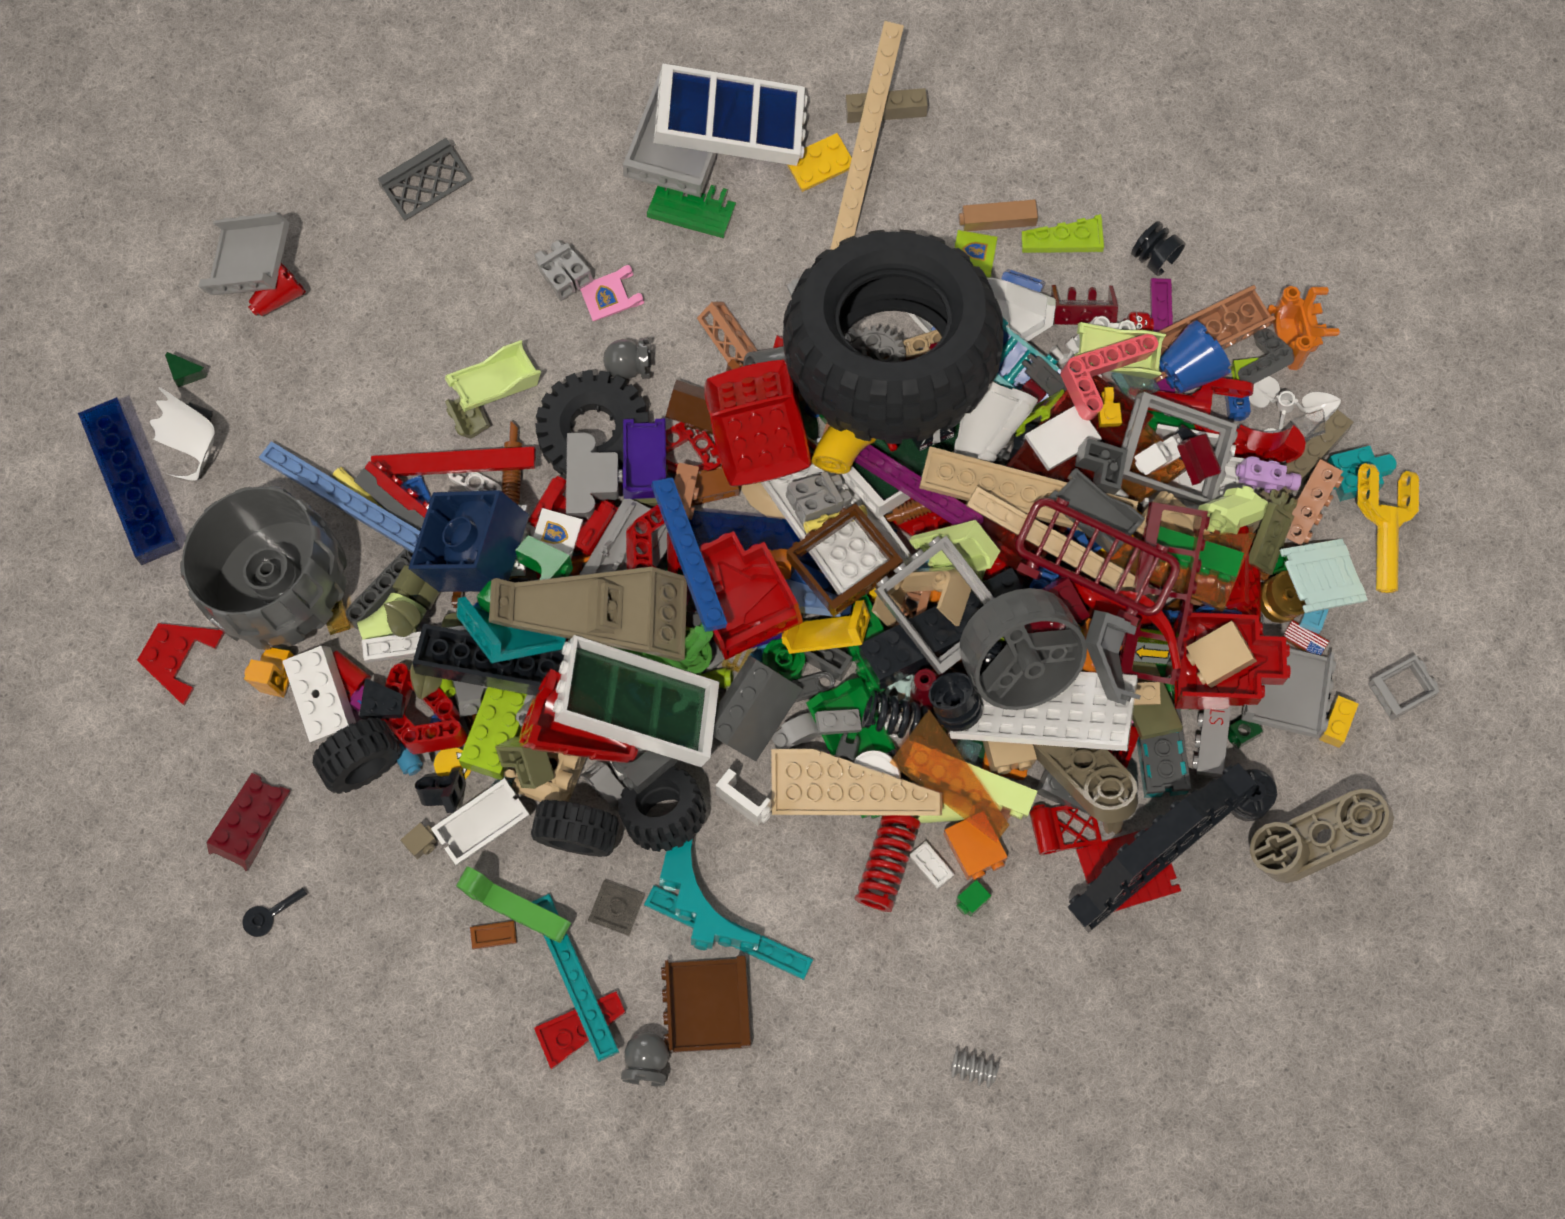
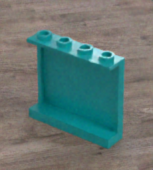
M467 597L458 598L457 618L491 663L563 649L567 638L490 623L489 613L480 609V605L473 606Z

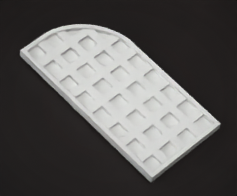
M1080 672L1076 680L1056 698L1042 705L1022 710H1006L995 707L985 701L975 687L983 707L981 718L973 727L967 730L950 731L951 739L1128 751L1135 698H1131L1130 702L1126 701L1125 705L1108 700L1099 677L1095 672ZM1122 674L1125 690L1136 694L1137 675Z

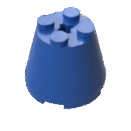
M1199 321L1189 324L1160 357L1159 370L1167 375L1165 380L1170 388H1176L1180 394L1221 379L1231 373V370L1228 369L1231 364L1223 348L1217 340L1214 341L1211 335L1205 333L1207 328Z

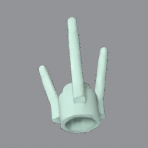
M913 674L888 686L884 693L888 696L895 686L898 692L906 693L905 699L910 704Z

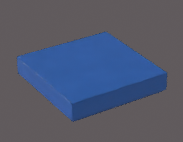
M1011 269L1003 272L1001 278L1002 280L1037 292H1041L1046 284L1043 280Z

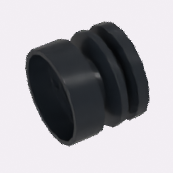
M1156 221L1141 234L1131 251V255L1135 258L1139 257L1141 263L1151 258L1147 268L1156 276H1160L1165 272L1161 268L1164 262L1167 260L1172 265L1186 245L1175 234L1166 239L1169 229L1167 227L1163 228V224L1160 221Z
M959 672L947 673L936 679L929 688L928 697L931 705L936 712L940 724L946 730L953 732L967 730L973 727L981 718L983 712L981 701L973 683L966 674Z
M1248 769L1245 771L1256 782L1257 791L1254 797L1250 796L1231 812L1237 819L1246 822L1263 818L1274 805L1277 798V786L1272 777L1261 770Z

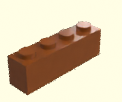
M722 466L713 471H698L695 487L699 488L697 499H692L691 506L738 496L739 488L738 486L729 485Z

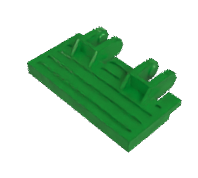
M714 185L710 186L707 196L702 193L701 197L687 194L686 197V193L669 188L666 190L665 187L657 186L647 210V218L724 239L736 202L728 200L726 206L723 207L728 189L723 188L719 199L715 200L713 199L716 193V186Z

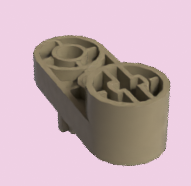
M1033 744L1037 760L1092 817L1103 822L1105 832L1109 834L1113 831L1116 835L1122 831L1123 820L1128 819L1135 812L1138 805L1137 782L1132 774L1106 749ZM1085 765H1086V766H1089V767H1087V768H1078V767H1080V766H1085Z
M1358 789L1351 791L1285 823L1273 822L1262 826L1251 839V858L1261 871L1277 882L1290 883L1298 881L1385 839L1393 827L1394 816L1392 808L1380 794L1373 790ZM1323 829H1331L1332 834L1329 841L1318 843L1317 836L1319 832Z

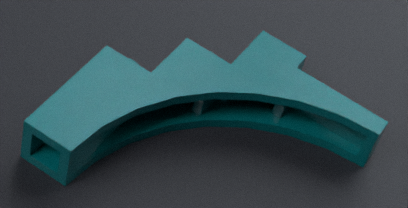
M693 839L689 842H684V845L679 848L676 846L672 850L666 851L659 886H663L668 891L679 890L675 915L686 921L695 919L691 945H694L696 949L705 951L707 948L713 949L714 941L724 947L734 945L740 947L743 951H758L760 935L744 931L729 923L704 898L692 868L691 850Z

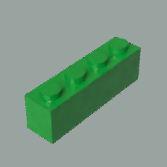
M1160 526L1157 543L1163 546L1192 551L1195 537ZM1206 541L1204 551H1200L1199 560L1202 563L1198 574L1203 576L1211 574L1217 576V579L1222 582H1234L1244 553ZM1168 552L1178 560L1181 569H1188L1191 556Z

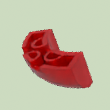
M1242 424L1238 427V429L1248 434V442L1245 446H1236L1234 456L1237 458L1257 457L1261 461L1266 462L1286 461L1290 463L1304 453L1305 438L1294 425L1285 431L1277 433L1256 431Z

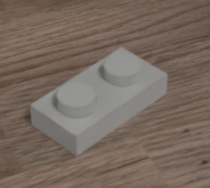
M858 709L821 711L815 714L818 735L847 732L857 733L862 730Z

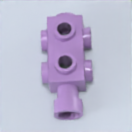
M1248 457L1238 464L1236 468V476L1239 477V483L1252 489L1257 487L1264 488V491L1267 493H1271L1273 489L1279 491L1283 487L1297 491L1301 484L1300 474H1286L1287 466L1280 465L1277 461L1266 462L1261 461L1257 457Z

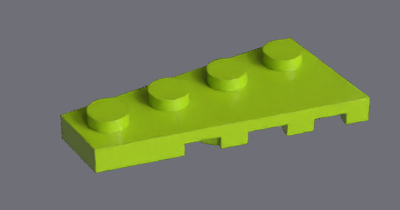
M1099 214L1095 215L1092 219L1086 220L1081 218L1069 224L1062 222L1058 223L1055 227L1048 228L1044 226L1022 231V253L1103 252L1102 216Z

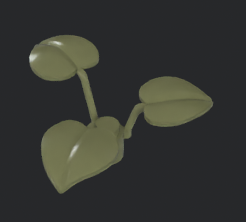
M399 600L384 604L389 628L396 636L407 637L411 633L416 632L414 626L418 625L421 620L416 606L410 602ZM456 612L446 615L442 621V627L445 628L463 626L457 618ZM412 663L410 676L413 689L417 697L423 699L440 687L442 678L415 674Z

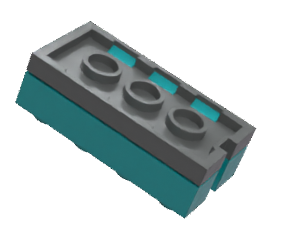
M1175 709L1182 724L1180 709ZM1183 729L1180 732L1144 740L1138 737L1137 751L1144 798L1162 797L1164 792H1169L1170 796L1187 795L1191 790Z

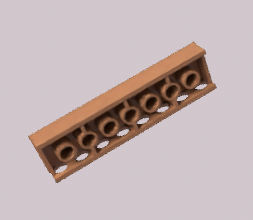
M1255 285L1250 286L1157 332L1166 334L1162 341L1160 357L1184 329L1194 321L1202 323L1207 328L1205 333L1211 335L1214 341L1217 340L1224 350L1254 335L1257 331L1271 326L1276 318L1274 315L1271 316L1255 291ZM1161 372L1160 376L1153 379L1121 374L1128 387L1144 389L1167 378L1165 372Z

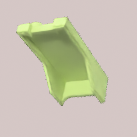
M1083 322L1078 323L1077 334H1079L1080 345L1079 352L1074 354V357L1144 334H1151L1157 338L1158 347L1149 358L1111 370L1110 372L1148 379L1161 375V372H1159L1162 341L1166 334L1147 330H1120Z
M522 340L503 346L482 363L447 374L445 380L449 387L457 391L461 398L459 404L465 412L537 386L541 371L534 368L523 349Z
M976 520L914 535L909 540L915 549L920 548L925 552L930 548L928 543L937 536L941 539L947 536L974 572L990 569L1000 552ZM942 550L930 558L928 562L930 568L954 567Z

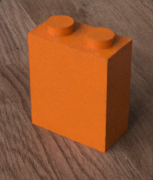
M984 811L944 829L943 834L967 880L971 878L974 881L986 875L985 871L991 868L993 871H996L1005 866L1004 862H1006L1008 856Z

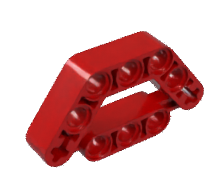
M658 505L638 517L626 530L627 570L646 567L656 568L652 564L651 534L665 525ZM651 516H654L658 523L654 522ZM635 527L640 528L641 531H642V534L638 533V532L636 531ZM667 532L668 571L678 574L677 571H680L683 574L671 538ZM636 547L641 549L642 554L637 552Z
M398 663L391 668L385 687L404 695L406 698L405 714L412 690L414 691L409 668L403 663ZM440 688L421 700L441 722L414 726L405 715H403V718L381 719L387 723L391 732L412 754L458 748L463 746L468 738L466 731L458 722L460 719L459 711Z

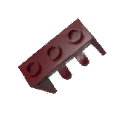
M1056 285L1051 286V297L1056 299L1054 325H1078L1080 322L1089 324L1096 316H1104L1110 323H1117L1118 304L1113 286L1109 285L1108 300H1096L1097 292L1094 287L1088 289L1087 300H1076V289L1074 287L1068 288L1067 300H1059Z

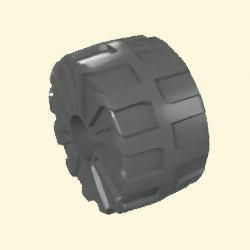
M244 487L215 501L204 510V513L198 518L193 527L190 528L184 541L185 545L180 562L181 577L189 589V597L204 616L219 630L235 641L242 639L256 649L269 650L271 645L285 644L293 646L304 641V635L313 629H321L333 616L332 608L336 602L343 598L346 590L347 579L343 575L347 566L346 555L329 525L305 501L294 498L287 490L279 487Z

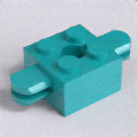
M1370 445L1332 455L1327 463L1343 471L1341 476L1344 479L1339 488H1333V490H1336L1340 502L1358 497V470L1362 464L1368 463L1376 466L1379 471V491L1384 485L1382 477L1391 475L1397 465L1396 459L1391 454L1375 457ZM1370 468L1367 471V478L1370 475Z

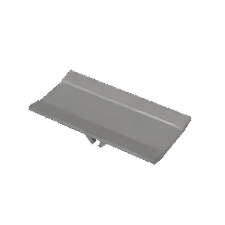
M624 499L580 575L627 570L626 530L638 517L649 511L650 508L635 500ZM651 516L652 520L658 523L657 519ZM666 525L651 534L652 564L656 568L667 552L668 530ZM635 527L636 531H637L638 533L642 534L641 529L638 528V527ZM636 547L637 552L642 554L641 549Z

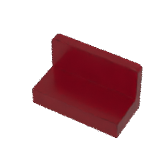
M1206 433L1183 440L1177 446L1192 486L1201 483L1205 478L1221 473V468Z

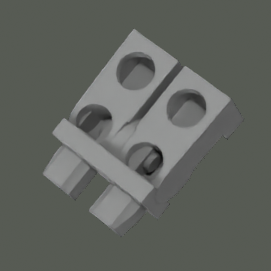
M557 240L550 246L553 252L547 255L543 250L534 256L539 272L549 283L561 302L576 292L575 288L580 290L593 282L590 269L571 249L569 244H563L560 240Z
M827 472L788 483L785 495L791 507L795 510V514L802 526L805 521L820 518L823 514L831 515L840 512L842 507L851 503L852 499L849 491L838 492L837 489L842 488L843 485L840 475L829 476Z

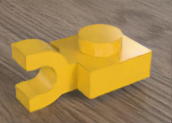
M1105 387L1104 392L1101 393L1103 408L1098 413L1099 427L1120 426L1122 424L1120 403H1113V387Z

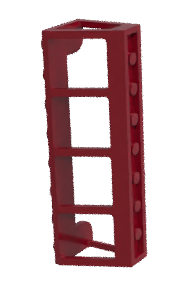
M1150 502L1142 541L1154 547L1157 545L1163 510L1195 516L1193 532L1196 534L1192 551L1165 546L1169 548L1168 552L1191 556L1184 594L1171 592L1169 595L1171 598L1183 600L1175 637L1180 659H1183L1185 647L1182 646L1183 637L1187 638L1189 625H1186L1187 617L1191 616L1193 610V603H1190L1192 594L1195 595L1197 589V582L1194 580L1196 573H1199L1202 561L1199 560V554L1205 548L1206 539L1203 538L1204 529L1207 530L1209 527L1210 517L1207 516L1208 511ZM1141 550L1132 592L1137 593L1141 589L1154 556ZM1147 584L1143 595L1146 596L1148 593L1160 595L1162 590L1149 588ZM1140 622L1136 628L1135 635L1128 633L1124 635L1120 652L1122 674L1137 675V678L1174 685L1175 681L1179 680L1181 669H1173L1172 662L1167 664L1165 677L1134 672L1132 670L1139 637L1166 641L1164 635L1141 631Z

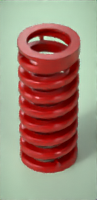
M882 815L880 820L882 827L877 829L876 834L878 838L873 841L875 849L870 851L869 857L871 860L867 861L865 865L868 871L863 872L862 879L864 882L859 884L858 890L860 892L854 898L858 903L879 911L892 912L894 901L888 897L889 895L896 896L898 890L892 886L878 883L872 878H880L896 885L901 884L902 879L900 877L882 872L875 867H883L899 874L905 873V867L885 861L879 856H887L903 863L909 861L907 855L889 850L883 846L890 845L902 851H912L913 847L909 843L890 838L886 835L893 834L905 840L915 841L916 835L914 833L920 828L921 823L909 815ZM893 823L909 829V831L893 827L892 825ZM868 889H876L885 894L883 896L876 895Z

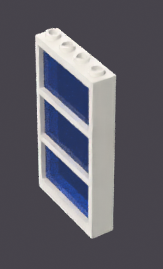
M662 64L659 75L653 143L797 166L799 158H803L804 146H801V141H804L805 129H802V124H805L806 112H803V108L807 104V95H804L805 87Z

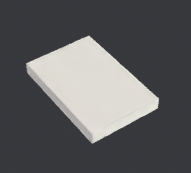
M1075 406L1024 436L1048 471L1077 455L1078 447L1087 438L1096 441L1102 439L1091 422L1079 416Z

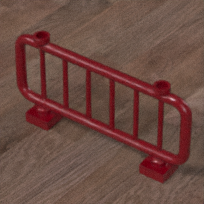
M1057 497L1056 501L1050 498H1041L1034 502L1015 543L1018 554L1028 560L1026 564L1020 562L1017 571L1040 580L1043 572L1038 570V568L1041 566L1064 578H1069L1070 581L1127 607L1125 611L1119 609L1116 616L1124 618L1125 621L1130 622L1135 627H1138L1142 620L1137 617L1138 613L1154 616L1163 609L1180 573V564L1173 555L1168 553L1169 548L1158 543L1156 547L1068 507L1070 502ZM1046 506L1056 510L1036 554L1025 549L1024 542L1039 510ZM1059 513L1075 519V522L1056 563L1040 557V554ZM1079 522L1094 528L1095 531L1074 573L1059 566ZM1099 531L1114 537L1115 540L1095 582L1080 576L1079 573ZM1120 540L1135 547V550L1114 592L1099 585V582ZM1139 550L1154 556L1155 559L1135 601L1119 594V591ZM1159 559L1170 564L1171 572L1155 605L1146 607L1140 604L1139 601Z

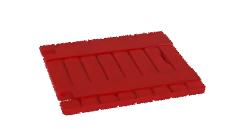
M1139 831L1103 841L1099 844L1076 849L1087 885L1097 879L1102 873L1101 869L1118 855L1117 850L1126 843L1130 845L1136 840L1134 836ZM1172 863L1115 911L1181 892L1180 885L1172 886L1170 880L1177 879Z

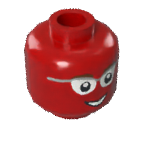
M1130 312L1127 319H1123V321L1130 320L1134 322L1136 330L1153 332L1154 319L1148 313Z

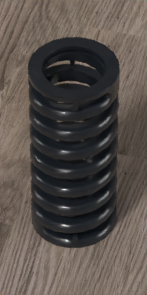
M872 690L863 713V728L869 729L871 725L876 724V731L881 732L885 724L887 712L892 705L891 716L886 729L888 735L894 733L898 715L903 708V715L897 732L898 738L905 736L909 718L914 711V719L908 735L909 741L913 742L916 739L920 721L925 715V723L919 738L920 744H926L931 724L936 718V726L932 733L930 746L936 748L939 743V745H942L943 751L953 752L959 739H951L950 730H946L944 738L940 739L943 726L940 724L934 709L931 710L928 705L920 707L918 702L909 704L907 699L898 701V698L894 695L887 698L884 692ZM881 702L880 713L876 722L873 718L875 710Z

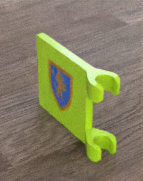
M958 230L955 248L964 251L970 256L973 266L980 267L986 277H991L998 237Z
M1064 390L1058 391L1035 405L1029 416L1016 430L1017 434L1015 436L1018 437L1025 432V424L1040 415L1042 416L1041 422L1050 418V409L1065 393Z

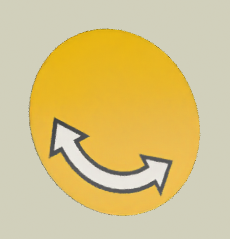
M459 748L441 750L434 760L436 774L438 776H449L452 768L460 767L464 779H466L471 770L462 768L459 762L463 750Z

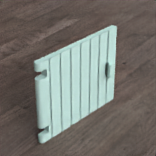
M1343 539L1279 550L1282 557L1287 556L1288 561L1284 563L1299 600H1305L1306 605L1303 606L1305 613L1362 603L1368 600Z

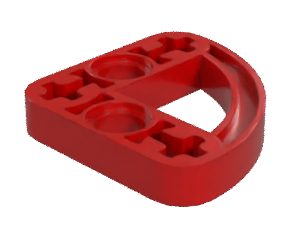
M682 422L666 430V445L668 446L666 447V453L688 441L703 463L694 465L699 467L698 471H713L721 466L716 446L705 431L701 432L695 429L697 435L694 437L693 432L690 429L686 430L687 427H684L685 423ZM670 434H677L679 436V440L675 443L669 442L667 438ZM699 440H705L708 445L706 448L700 449L696 446V443ZM709 450L712 458L717 457L716 464H713L712 462L708 463L709 456L707 455V452ZM666 459L668 472L676 474L678 464Z

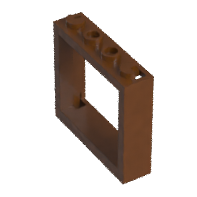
M856 503L847 509L843 508L838 516L827 519L822 524V527L816 531H810L805 536V539L799 543L794 542L793 546L787 550L788 562L833 617L877 587L876 583L885 576L890 578L896 574L893 570L903 563L902 558ZM855 520L888 562L831 600L800 562L799 558Z

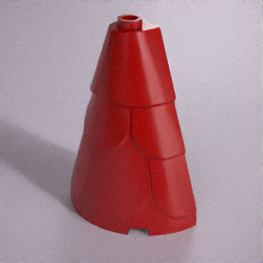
M550 669L538 688L540 691L535 699L533 698L525 716L519 737L520 746L535 751L589 757L590 760L621 763L633 761L638 752V748L554 721L555 712H553V706L556 699H558L556 687L559 680H561V674ZM571 683L567 710L603 721L604 710ZM611 715L610 724L625 728Z

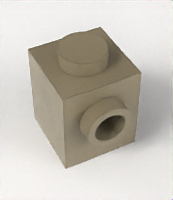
M421 823L400 840L417 860L423 854H430L435 849V844L437 843L429 825L424 827Z

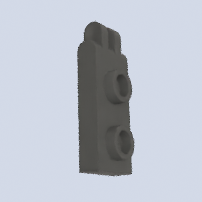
M1029 353L1027 358L1032 363L1029 364L1025 360L1021 363L1026 368L1024 372L1049 396L1063 389L1065 393L1057 401L1058 403L1068 392L1062 377L1040 356L1035 358Z

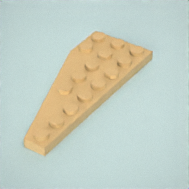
M771 749L772 815H942L941 792L817 749Z

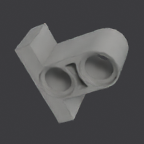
M596 761L580 775L603 800L605 799L611 809L619 803L624 787L614 777L606 764Z

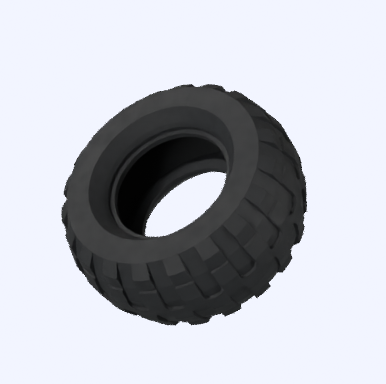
M900 229L899 232L870 231L868 235L858 238L852 236L840 241L839 246L834 250L826 249L815 258V263L812 267L805 269L792 293V300L787 305L783 320V347L788 373L810 409L816 415H823L828 425L840 432L847 429L854 433L855 438L864 441H871L874 438L886 440V444H901L902 440L905 439L926 440L933 437V433L939 429L947 431L960 423V419L964 417L965 413H971L977 407L988 391L989 384L993 382L999 370L1003 350L1002 312L982 269L973 266L970 256L961 249L950 248L945 245V240L933 235L928 237L916 234V231ZM884 311H901L914 314L926 320L939 332L942 338L934 348L915 359L901 362H885L861 354L847 342L844 336L855 323L869 315Z

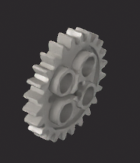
M866 326L863 333L858 329V335L855 337L850 334L851 341L847 340L855 350L868 357L866 351L861 348L864 347L872 359L885 362L906 361V350L903 347L902 340H899L898 334L893 335L891 329L886 332L883 326L879 331H877L876 326H873L872 331H869Z

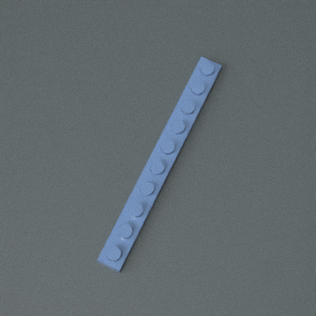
M272 441L259 456L263 463L411 553L414 552L420 531Z

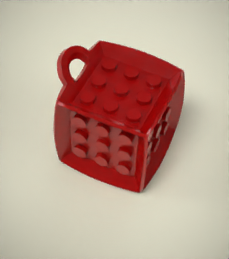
M786 360L746 365L706 379L704 386L705 401L710 414L717 453L730 486L766 482L797 473L811 466L813 454L809 452L808 447L815 452L818 444L810 439L804 430L795 384L788 373Z

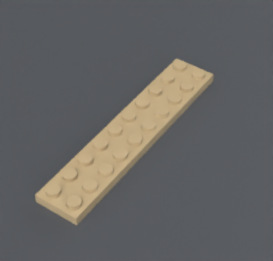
M930 446L919 488L969 501L972 493L978 486L1028 515L1035 501L1041 498H1048L1055 490L1060 492L1067 482ZM1106 493L1109 497L1124 502L1137 510L1138 501ZM1046 506L1042 507L1035 519L1050 523L1056 510ZM1059 513L1055 522L1056 525L1071 529L1074 525L1062 513Z

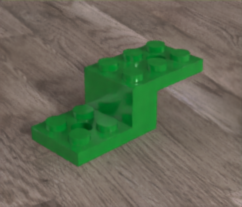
M867 594L858 600H864L870 614L863 642L885 632L879 618L872 612L873 606ZM859 645L847 647L846 653L852 657V662H855L857 677H861L864 680L869 695L872 690L884 692L885 689H879L861 659Z

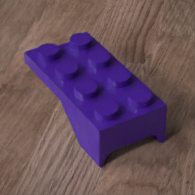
M665 418L655 419V423H634V419H623L624 499L655 498L651 487L652 481L666 479Z

